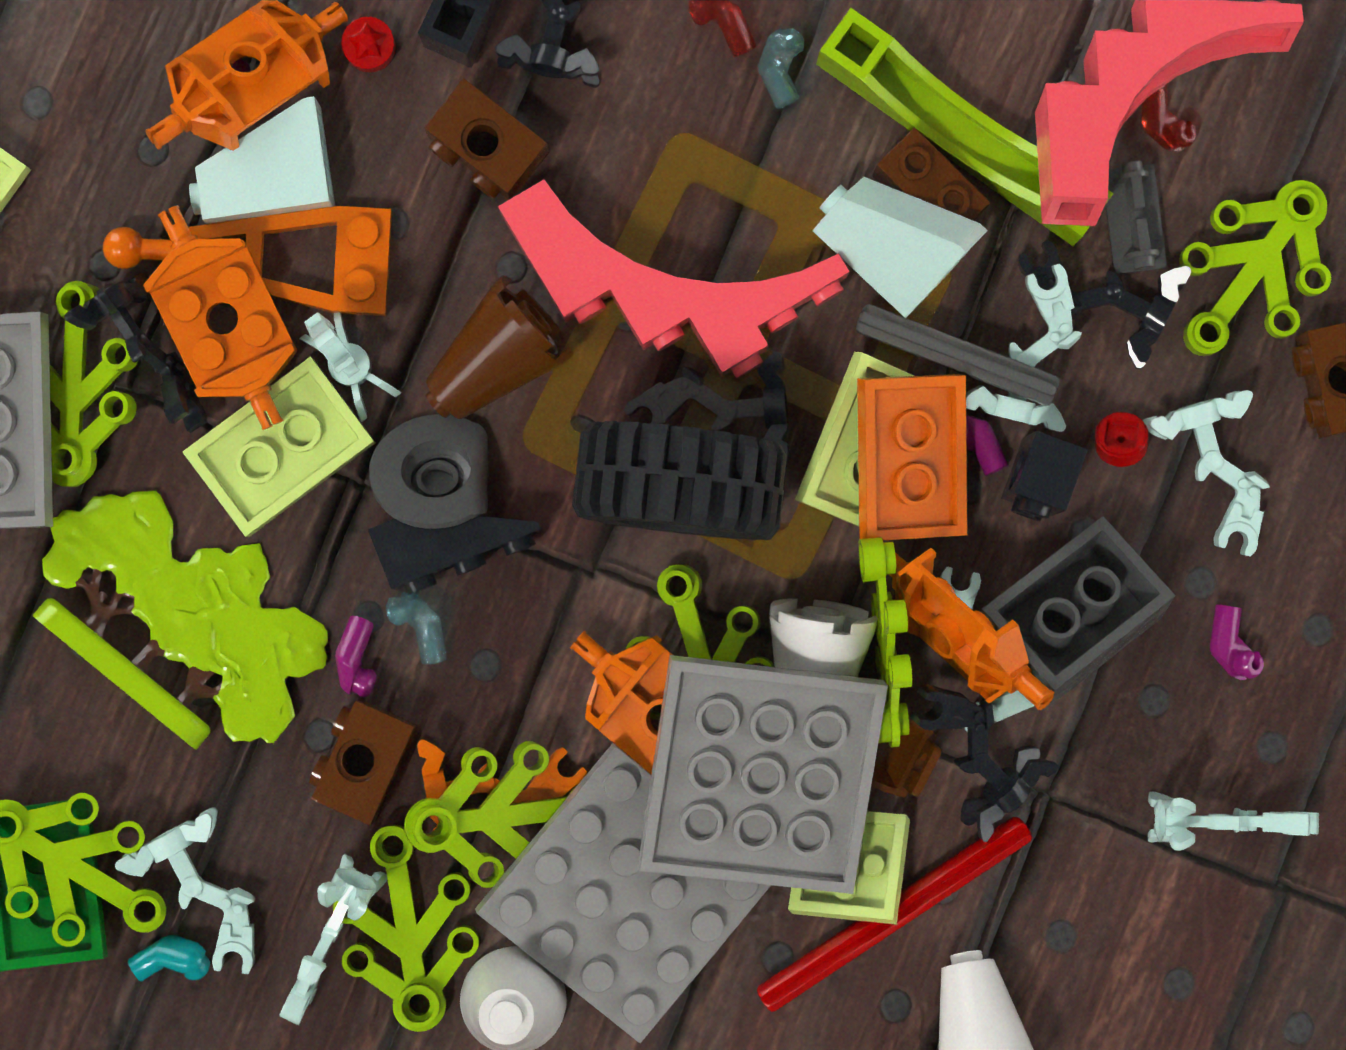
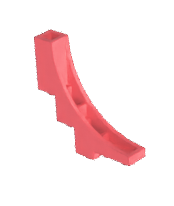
M1135 0L1131 8L1133 32H1128L1124 29L1095 30L1084 58L1085 85L1074 81L1046 83L1035 111L1042 224L1096 226L1108 199L1109 161L1115 139L1123 124L1146 98L1177 76L1212 61L1248 53L1289 52L1304 23L1302 4L1281 3L1276 0L1261 2Z
M545 180L538 182L498 206L503 219L565 323L575 317L579 324L592 319L607 308L603 301L612 297L643 350L653 344L657 351L669 347L685 336L682 327L689 324L720 377L733 372L736 379L759 367L763 362L760 354L767 351L768 343L760 330L766 326L771 333L782 329L798 318L795 309L812 299L816 306L831 300L844 291L840 282L844 281L850 272L838 253L802 271L763 281L713 283L680 278L636 263L601 242L567 211Z

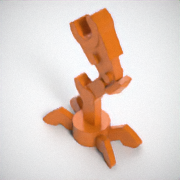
M421 739L417 742L419 756L426 758L421 769L426 798L439 799L454 780L445 782L443 768L440 769L445 752L435 744ZM563 747L556 749L549 756V764L546 770L534 776L527 788L522 790L512 803L563 797L586 776L587 770L581 766L572 776L564 777L560 775L557 768L558 762L568 751ZM487 763L479 769L478 773L485 770ZM492 777L486 782H479L470 795L477 793L490 794L500 780ZM435 815L430 816L438 826V817Z

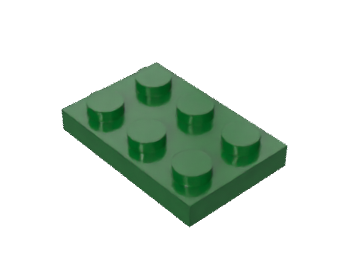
M84 798L74 801L71 806L73 816L78 819L88 818L92 813L91 802ZM68 800L23 806L27 810H31L61 802H66ZM7 816L1 817L0 836H12L16 831L15 821ZM68 821L36 830L35 832L53 843L94 834L93 822L87 825H76ZM22 850L28 886L37 892L39 904L33 915L28 918L19 919L11 916L5 906L8 887L0 856V972L108 957L101 897L69 878L76 914L84 921L85 935L81 942L75 946H62L55 941L52 935L55 917L43 862ZM97 855L81 859L98 869ZM21 891L13 895L11 904L16 911L25 912L32 907L33 899L29 893ZM64 920L58 926L59 935L66 940L75 938L80 931L79 925L74 920Z

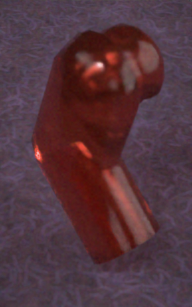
M729 0L689 1L687 7L695 24L705 25L711 20L717 23L733 57L745 54L757 47L739 6Z
M1168 83L1147 97L1141 104V126L1144 132L1163 149L1171 152H1180L1194 143L1197 135L1194 124L1189 120L1185 122L1177 118L1168 110Z

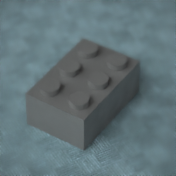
M1102 516L982 608L981 612L990 620L996 631L1012 619L1019 625L1029 659L1028 667L1036 678L1055 693L1049 705L1042 709L1044 712L1162 619L1176 595Z

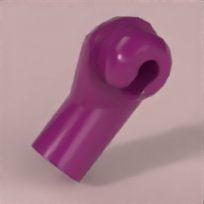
M966 415L967 451L975 453L984 475L989 476L1008 467L1009 463L992 426L985 420Z
M1215 605L1210 639V652L1229 676L1238 680L1256 678L1263 670L1264 660L1258 651L1252 652L1238 636L1242 608Z
M358 616L349 617L336 650L335 660L339 684L342 690L350 696L352 693H356L365 698L371 695L377 679L374 670L362 668V657L374 624Z

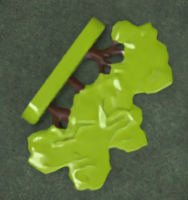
M157 491L132 492L124 497L113 494L93 496L80 512L67 509L53 518V527H50L54 543L50 551L42 559L43 576L52 585L65 589L76 586L84 587L90 600L91 615L78 618L57 600L49 598L32 615L35 619L195 750L199 748L210 734L208 724L188 709L194 699L213 698L219 705L224 731L233 742H251L261 737L267 743H274L295 717L285 679L288 676L304 677L326 666L327 654L324 647L328 643V631L322 623L301 612L296 607L286 609H263L261 607L259 597L264 591L265 584L270 579V573L260 543L238 546L232 553H225L220 548H201L195 552L189 562L177 561L172 558L171 548L173 520L161 494ZM88 567L93 569V580L89 584L81 577L82 572ZM105 570L112 571L116 576V592L109 604L103 603V600L108 595L103 591L98 592L101 575ZM121 597L133 599L132 605L125 608L117 607ZM133 614L143 620L150 629V641L131 661L104 640V628L113 615ZM155 656H164L168 660L183 662L189 668L185 688L176 698L144 672V669ZM215 673L222 675V681L218 686L211 688L204 685Z

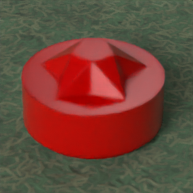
M358 18L346 27L342 35L343 53L348 62L359 71L368 73L380 71L389 65L395 55L396 42L392 31L386 23L378 18Z
M1116 412L1107 415L1098 423L1095 430V449L1098 456L1107 464L1116 467H1127L1136 464L1145 456L1148 449V429L1146 424L1138 416L1127 412Z

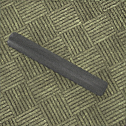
M865 305L859 315L856 331L861 335L1041 405L1049 406L1059 388L1060 379L1056 375L875 305Z

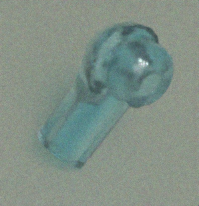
M780 28L772 32L767 38L758 63L759 74L776 109L786 107L800 98L788 73L793 58L799 52H802L804 48L803 36L794 28L786 30Z
M402 592L401 597L390 598L386 604L388 619L397 626L408 622L416 631L421 663L435 664L446 660L447 654L439 615L416 593L407 595L406 592Z

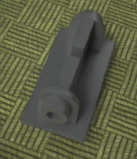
M1132 161L1121 164V168L1109 169L1108 190L1114 194L1105 207L1114 273L1124 274L1166 269L1167 262L1154 164L1143 165L1142 161Z

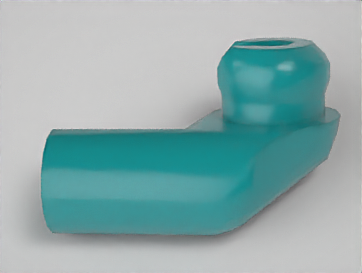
M167 935L128 959L131 971L141 982L164 967L184 973L185 977L189 980H199L208 973L211 963L205 955V949L198 942L176 935Z

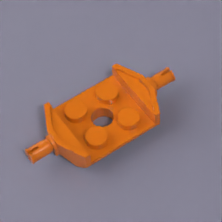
M278 0L260 1L165 65L174 101L170 105L172 114L151 128L146 129L147 137L152 144H155L157 149H161L162 146L183 133V131L186 133L191 131L196 136L234 151L239 147L237 135L317 80L323 88L330 84L328 66L321 41L323 36L348 21L345 10L342 6L339 7V3L333 2L331 6L311 19L306 13L301 16ZM243 57L255 58L260 61V65L250 72H239L232 68L234 62Z
M179 205L168 208L169 212L162 211L158 214V217L161 219L171 242H173L171 245L172 250L143 286L146 292L151 294L196 386L194 391L197 397H244L246 401L251 402L250 404L262 426V430L273 427L268 415L273 425L281 423L284 420L281 418L268 392L272 390L270 384L289 364L297 349L244 240L240 238L198 239L197 235H191ZM222 303L230 304L238 315L236 327L228 334L215 332L209 322L212 309Z
M932 548L911 562H906L895 552L896 574L889 575L892 577L895 600H905L908 632L920 637L968 681L967 686L971 690L979 693L989 704L1006 691L1012 694L1018 690L1038 710L1048 706L1055 693L1036 678L1028 667L1029 659L1019 625L1012 619L996 631L990 620L982 612L973 611L956 596L955 591L946 580L941 577L936 578L933 575L934 559L937 552Z
M583 631L576 639L577 641L573 642L570 649L574 650L592 667H595L592 671L595 679L587 701L585 719L652 775L658 731L651 724L650 714L654 706L662 705L669 655L673 654L660 644L662 639L657 635L614 654L612 651L607 652L586 631Z

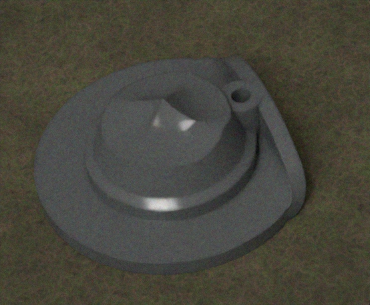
M440 414L417 417L395 427L379 442L370 461L369 478L374 497L379 505L393 518L419 528L439 529L452 527L486 513L489 492V441L485 429L481 425L467 419H457L452 415L444 418Z

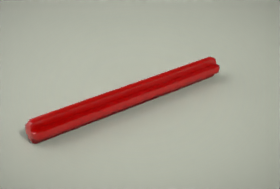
M1017 816L1010 818L994 829V833L987 842L981 839L977 840L903 889L900 896L897 925L855 921L760 984L757 988L759 998L770 1012L777 1011L1031 842L1032 835L1021 818Z

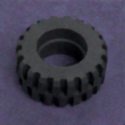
M595 421L589 423L580 434L572 506L577 517L600 523L687 535L770 540L780 529L788 458L780 444L747 435H737L730 432L712 431L695 427L671 426L668 424Z

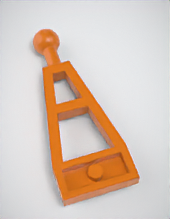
M333 206L189 226L191 235H197L198 239L246 237L245 244L272 298L330 313L340 312L341 314L387 316L392 226L391 209ZM337 225L333 295L262 277L264 235ZM118 227L106 235L103 241V254L106 260L114 267L129 269L138 265L142 259L163 261L172 250L171 245L173 242L165 239L143 238L139 232L130 227Z

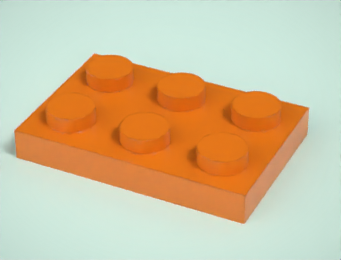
M966 375L857 378L859 539L882 537L884 541L967 535Z

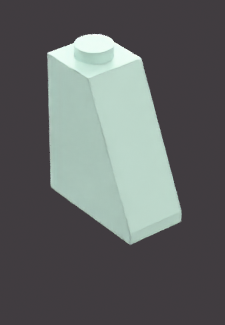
M314 96L301 99L238 139L239 147L234 151L224 148L195 167L197 183L189 184L194 215L202 214V220L206 224L335 206L322 110Z
M866 177L860 179L849 190L842 185L838 186L819 207L826 215L812 230L836 254L839 253L841 258L905 318L937 287L988 231L976 221Z

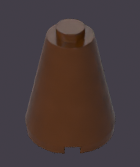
M502 275L493 283L426 379L427 387L430 390L425 395L426 399L435 411L444 418L453 415L457 419H463L565 364L574 355L570 344L561 350L555 338L562 331L544 308L523 288L515 294L507 289L506 286L512 279L505 275Z

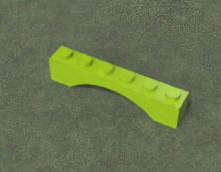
M850 8L820 49L816 65L909 131L915 127L940 153L1042 224L1037 146L1003 127L968 103L930 73L895 38ZM1108 190V199H1107V202L1109 201V199L1111 198V196L1114 194V193H1112L1110 190ZM1042 224L1071 246H1074L1090 227Z

